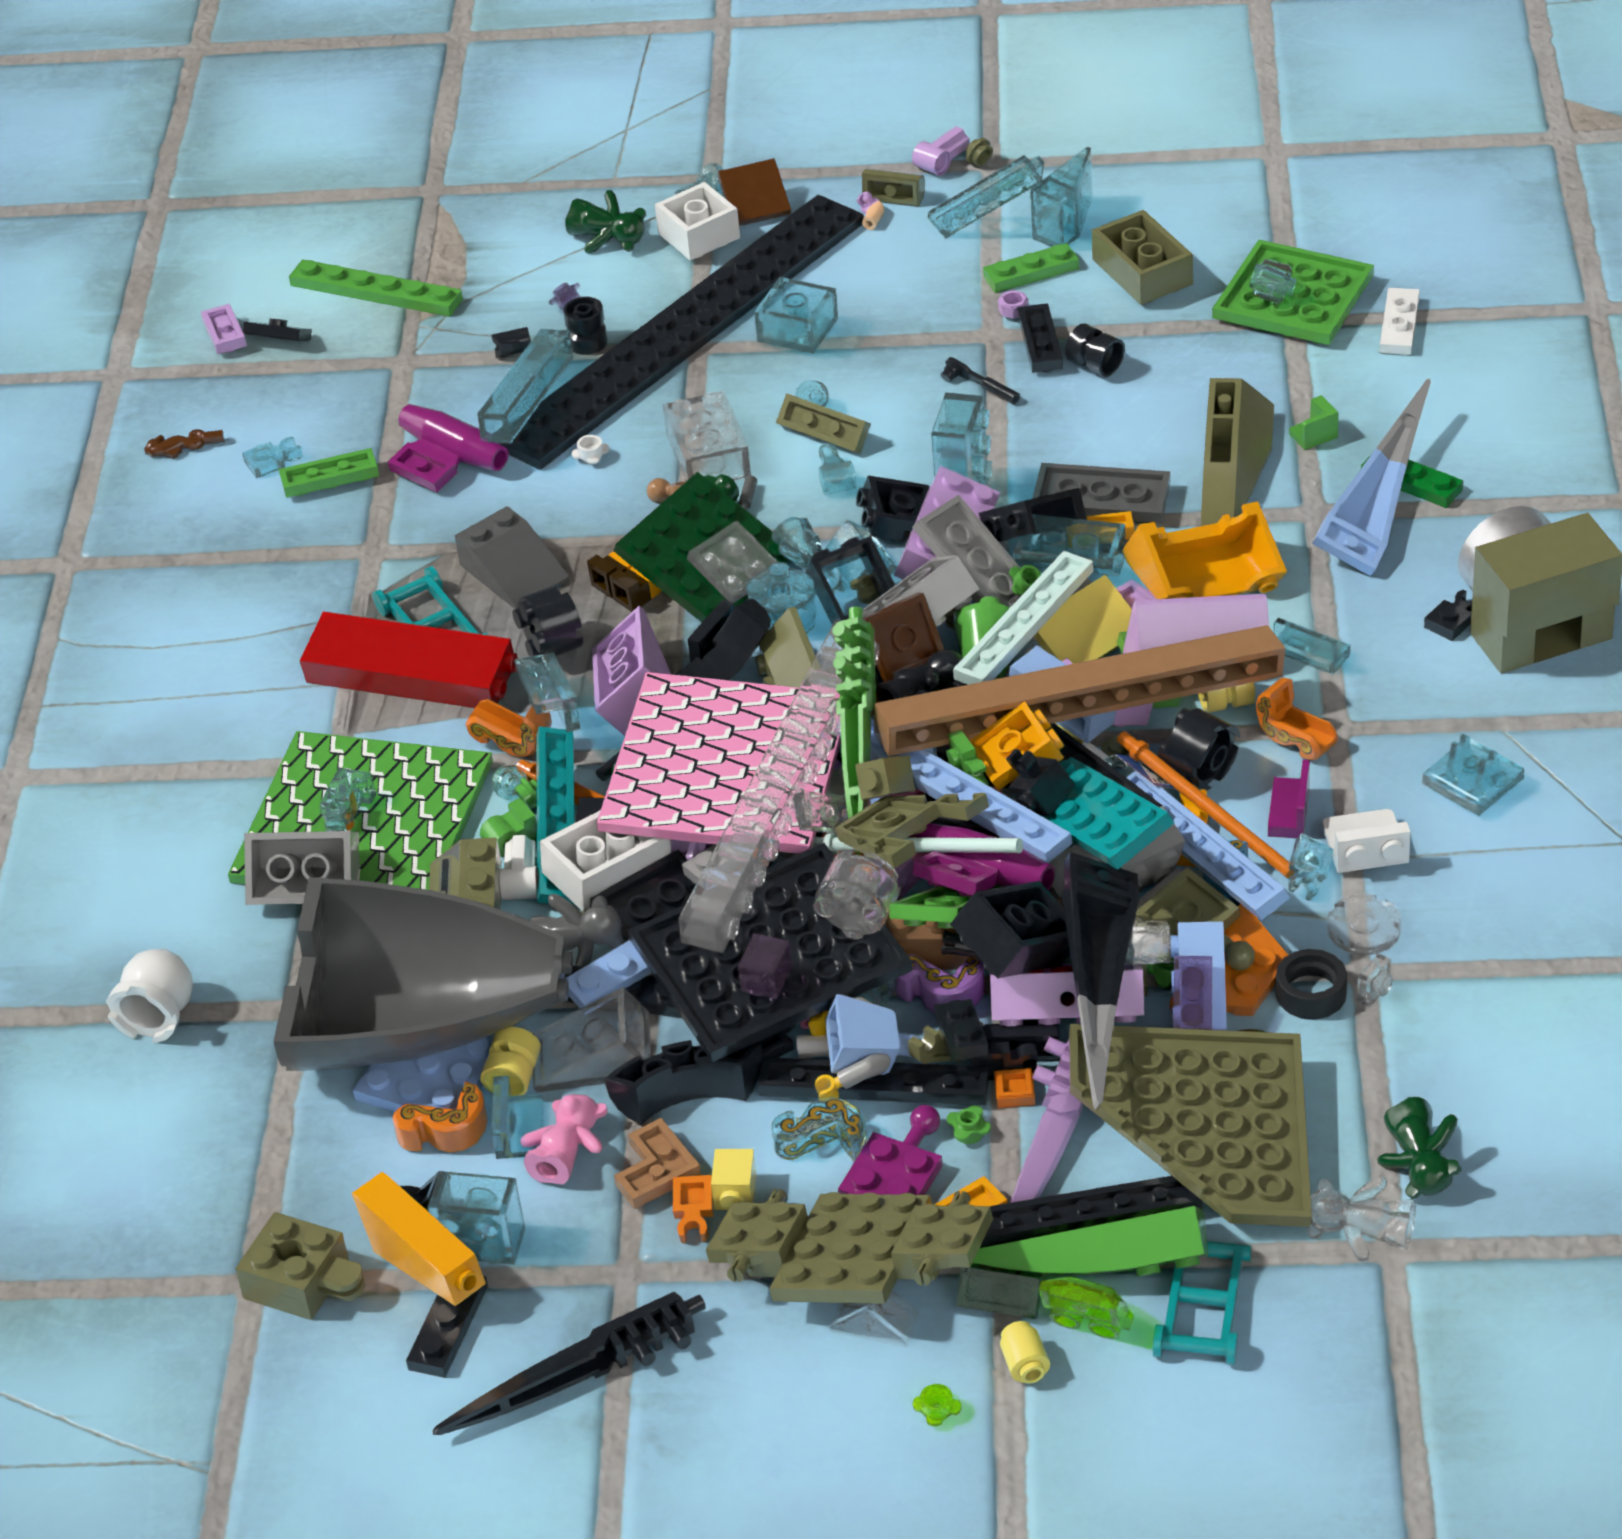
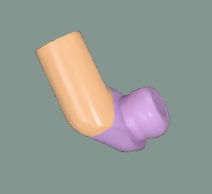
M863 192L857 198V203L861 206L860 210L865 214L862 224L866 229L873 230L884 214V206L876 197H872L870 192Z

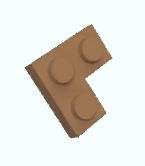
M659 1118L628 1134L630 1146L642 1161L615 1174L614 1180L619 1191L631 1206L637 1209L672 1191L673 1177L701 1176L700 1164L664 1120Z

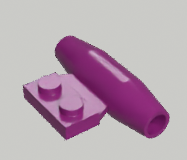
M408 404L401 410L398 423L400 427L418 440L412 443L407 442L388 461L390 471L437 493L457 474L460 462L493 471H500L508 461L509 452L506 447L471 424L439 410Z
M934 823L927 824V829L917 834L916 837L994 838L968 828ZM1025 849L1021 853L923 852L926 855L914 861L913 866L914 876L926 879L927 883L933 886H946L957 890L958 894L965 897H971L974 892L988 890L995 885L1006 887L1040 881L1049 891L1055 879V867Z

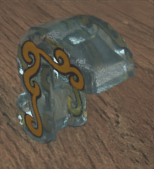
M835 1097L818 1099L810 1104L799 1118L794 1117V1112L791 1110L781 1113L772 1122L774 1151L776 1155L786 1160L799 1158L838 1139L842 1148L852 1161L855 1162L867 1142L865 1118L860 1110L848 1100Z

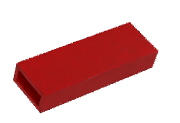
M323 611L299 661L306 683L475 708L482 700L489 699L498 704L500 698H504L509 676L516 671L518 656L514 653L510 638Z

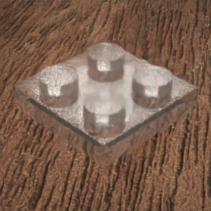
M735 521L690 550L687 556V560L728 601L733 603L777 575L781 568V565L738 521Z

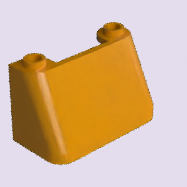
M1258 501L1243 504L1241 507L1243 513L1237 517L1230 518L1229 514H1225L1218 523L1166 533L1164 527L1157 528L1155 522L1140 524L1122 550L1127 564L1155 599L1230 596L1257 590L1260 593H1266L1274 590L1287 572Z

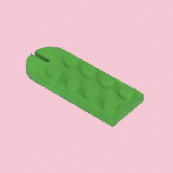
M995 885L990 889L1001 888V886ZM937 886L890 903V919H904V925L922 926L926 925V921L938 922L939 928H953L950 925L971 897L958 894L957 890L946 886Z

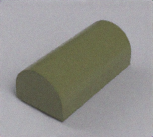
M864 169L862 172V193L870 192L872 197H876L880 202L919 207L924 198L925 178L923 175Z

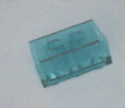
M1032 514L1037 532L1020 536L1013 552V559L1022 566L1032 565L1036 568H1048L1063 551L1093 561L1092 573L1119 576L1125 560L1122 552L1126 545L1125 524Z

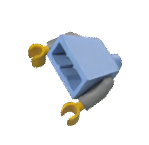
M837 994L828 1011L810 1017L808 1026L811 1034L814 1036L827 1034L831 1073L837 1074L835 1078L830 1075H821L816 1079L815 1088L817 1093H819L820 1103L825 1105L828 1100H838V1089L841 1087L848 1089L868 1078L889 1073L897 1055L912 1057L908 1051V1040L913 1036L916 1037V1035L898 1032L896 1013L892 1009L875 1005L863 997L851 998Z

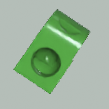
M520 798L508 804L509 811L501 816L495 815L490 817L483 823L480 829L481 838L497 837L501 857H505V843L509 842L515 835H526L530 840L537 842L536 815Z

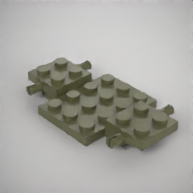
M774 1189L765 1203H751L747 1201L732 1203L707 1246L706 1253L709 1263L732 1264L727 1271V1276L733 1282H736V1280L738 1282L742 1281L746 1271L749 1276L775 1277L769 1288L773 1301L885 1304L897 1279L915 1280L920 1286H923L924 1283L925 1286H928L931 1280H936L941 1269L950 1267L970 1268L993 1221L990 1206L970 1205V1195L965 1191H962L961 1195L960 1191L955 1192L954 1198L948 1206L932 1204L930 1195H914L912 1193L900 1195L876 1193L840 1194L838 1192H830L819 1195L808 1216L805 1204H788L785 1202L787 1200L786 1192L782 1189H778L777 1192V1189Z

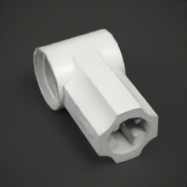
M515 835L509 842L505 843L504 868L500 869V892L503 901L537 898L536 842L527 838L526 835Z

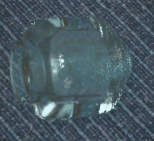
M1264 259L1261 264L1256 263L1249 287L1253 288V295L1255 297L1279 304L1284 300L1285 295L1292 296L1297 279L1291 277L1293 271L1290 265L1272 259Z

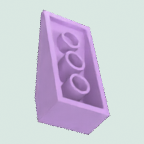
M640 605L592 648L595 711L624 736L626 735L645 673L671 674L647 615Z

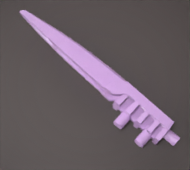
M1049 1036L1044 1051L1060 1057L1059 1064L1055 1072L1037 1065L1033 1074V1080L1049 1086L1042 1103L1047 1108L1038 1125L1010 1203L1035 1199L1041 1196L1063 1155L1084 1106L1083 1103L1070 1094L1069 1039L1067 1043H1063Z

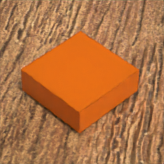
M1032 1068L994 1071L997 1108L1035 1105Z

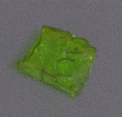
M1074 1277L1041 1281L1039 1293L1043 1307L1052 1309L1049 1317L1054 1323L1065 1328L1078 1329L1083 1318L1090 1319L1088 1329L1092 1333L1106 1339H1117L1121 1328L1130 1331L1134 1314L1113 1287Z

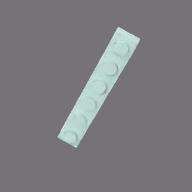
M1063 551L953 669L954 680L967 685L994 680L1093 572V561Z

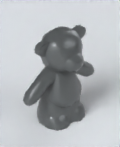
M551 894L548 897L550 906L563 916L555 918L541 915L535 916L530 920L563 935L565 938V951L578 947L576 966L585 967L590 964L594 943L609 945L612 949L624 944V940L620 935L622 933L620 916L614 907L607 905V900L604 896L596 897L592 902V907L582 914L574 905L560 895Z

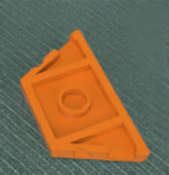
M1240 904L1238 907L1240 908L1241 916L1224 930V934L1234 942L1245 941L1249 943L1255 951V960L1250 968L1238 971L1232 969L1225 959L1226 1012L1239 1016H1253L1275 986L1277 966L1288 954L1257 917ZM1174 994L1170 999L1171 1010L1172 1007H1180L1179 994Z

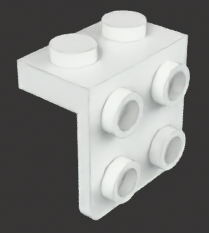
M1382 809L1327 817L1323 820V830L1337 873L1409 863L1410 829L1407 822L1397 823L1392 810Z

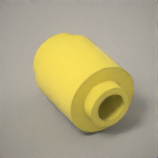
M1025 1321L1013 1322L1002 1330L1000 1348L1012 1378L1021 1383H1035L1041 1380L1050 1368V1361L1038 1331Z

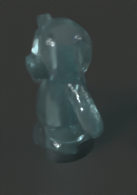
M790 517L780 523L772 533L771 539L780 545L779 553L805 571L811 561V557L822 550L820 538L813 531L807 518ZM838 568L824 572L834 594L838 591H845L847 584L842 580V575ZM805 574V591L808 594L817 595L807 574Z

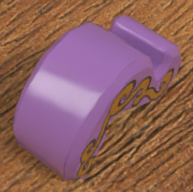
M909 954L908 956L912 960L913 971L894 979V989L898 997L904 1001L911 1002L914 996H921L925 1007L934 1014V1005L948 1003L953 1000L972 999L973 1005L976 1006L985 993L983 962L975 961V957L967 959L952 976L917 955Z

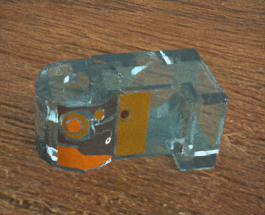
M338 768L320 803V811L325 820L324 827L326 831H351L355 825L354 817L361 804H372L376 791L370 772Z

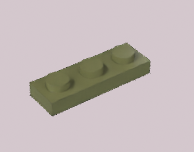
M787 393L776 423L859 454L871 426V423Z

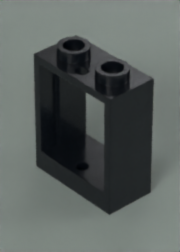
M871 536L861 540L859 537H854L845 541L839 549L831 552L829 549H823L815 553L811 557V561L805 571L833 627L836 625V622L849 619V615H844L824 572L861 558L879 596L895 586Z

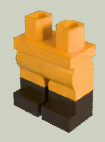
M614 551L604 558L595 555L587 560L591 585L608 597H613L614 601L631 612L639 605L642 607L662 592L661 589Z

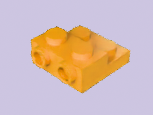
M1025 701L969 740L975 748L976 757L981 759L986 766L987 771L985 773L998 791L1010 782H1013L1019 775L1006 760L1014 749H1018L1022 755L1026 751H1031L1036 757L1056 759L1058 762L1064 758L1059 751L1065 746L1053 729L1046 732L1047 729L1052 727L1040 709L1033 713Z

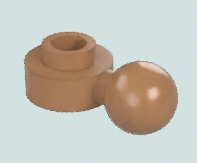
M656 478L647 486L648 498L652 502L662 503L686 481L670 484L663 478Z

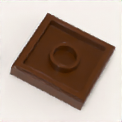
M775 158L718 171L717 176L724 198L737 208L739 226L791 214V207Z
M916 593L863 618L868 623L870 622L874 628L875 661L883 681L893 679L900 669L927 663L932 654L939 650H945L924 593Z

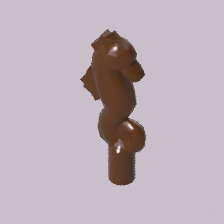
M195 429L189 433L188 437L177 435L167 439L163 435H159L147 442L144 448L145 455H149L152 458L154 456H166L167 458L175 459L182 453L184 448L198 450L205 444L225 442L223 430L204 432L203 430Z

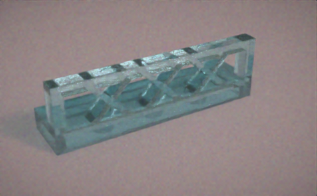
M1025 155L1021 156L928 211L927 219L945 239L1042 183L1043 159L1037 156L1029 161Z
M554 652L514 659L515 670L535 713L541 714L557 711L567 732L580 730L576 696Z

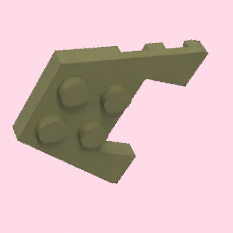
M974 793L972 800H959L958 794H945L936 801H927L926 795L884 796L836 826L838 840L887 867L895 869L917 854L914 841L905 840L907 837L925 831L927 829L926 825L938 817L970 820L989 807L986 793Z

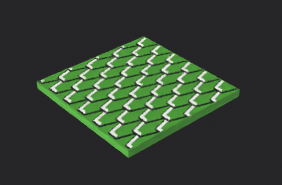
M296 731L248 833L347 831L345 821L348 822L350 819L346 820L345 816L343 817V813L347 810L351 812L349 797L352 791H354L358 809L353 816L355 821L354 827L349 831H359L360 867L357 880L429 890L430 863L460 840L493 763L492 752ZM244 841L228 872L230 883L245 885Z

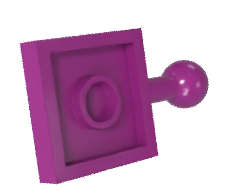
M930 1105L916 1107L910 1115V1125L912 1128L903 1142L872 1132L840 1184L838 1193L890 1195L912 1193L914 1195H926L943 1166V1160L941 1155L918 1148L924 1136L933 1134L939 1128L940 1115L938 1111Z

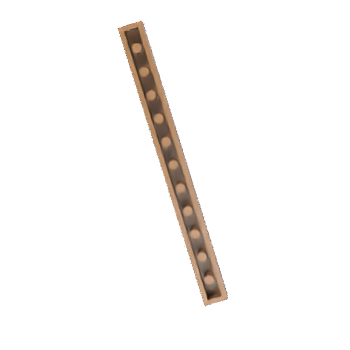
M1265 625L874 703V734L887 755L894 756L948 745V734L960 729L968 740H971L1024 701L1033 713L1040 709L1047 721L1052 724L1283 676L1285 646L1270 627Z

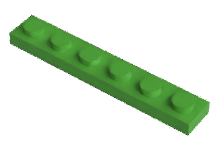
M302 259L289 275L290 286L448 317L453 314L463 300L461 289L424 283L418 280L403 279L391 275H382L365 270H356L339 265H330L313 260Z

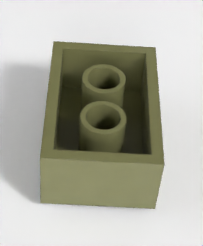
M1145 210L1092 229V260L1140 305L1193 285V254Z

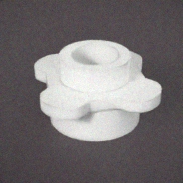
M586 435L577 441V449L572 451V457L574 459H582L583 462L588 464H596L600 461L603 454L609 452V445L602 444L601 438L596 435Z

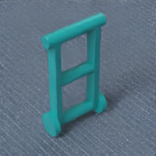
M433 566L424 569V577L384 594L379 589L372 593L374 604L381 615L386 616L391 613L400 623L438 627L453 620L463 632L479 634L442 591V580ZM428 590L443 610L413 623L397 603Z
M1207 1241L1209 1256L1205 1257L1233 1260L1228 1291L1182 1286L1184 1268L1176 1269L1175 1264L1165 1325H1155L1153 1357L1162 1358L1163 1350L1226 1356V1365L1236 1364L1238 1333L1231 1331L1242 1261H1251L1252 1245ZM1179 1302L1225 1307L1221 1338L1173 1334Z

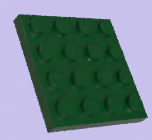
M696 472L615 544L613 550L701 623L723 599L733 602L735 606L752 599L795 559L798 552L699 472Z

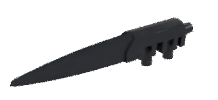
M673 1291L592 1330L589 1337L529 1367L469 1403L436 1425L433 1429V1435H443L493 1419L551 1396L592 1376L595 1379L611 1371L614 1362L617 1363L620 1369L627 1366L626 1357L634 1354L643 1366H649L656 1359L649 1346L652 1345L657 1352L663 1349L662 1340L670 1337L679 1349H685L692 1341L689 1335L695 1332L692 1315L705 1310V1302L701 1295H696L683 1301L682 1297Z

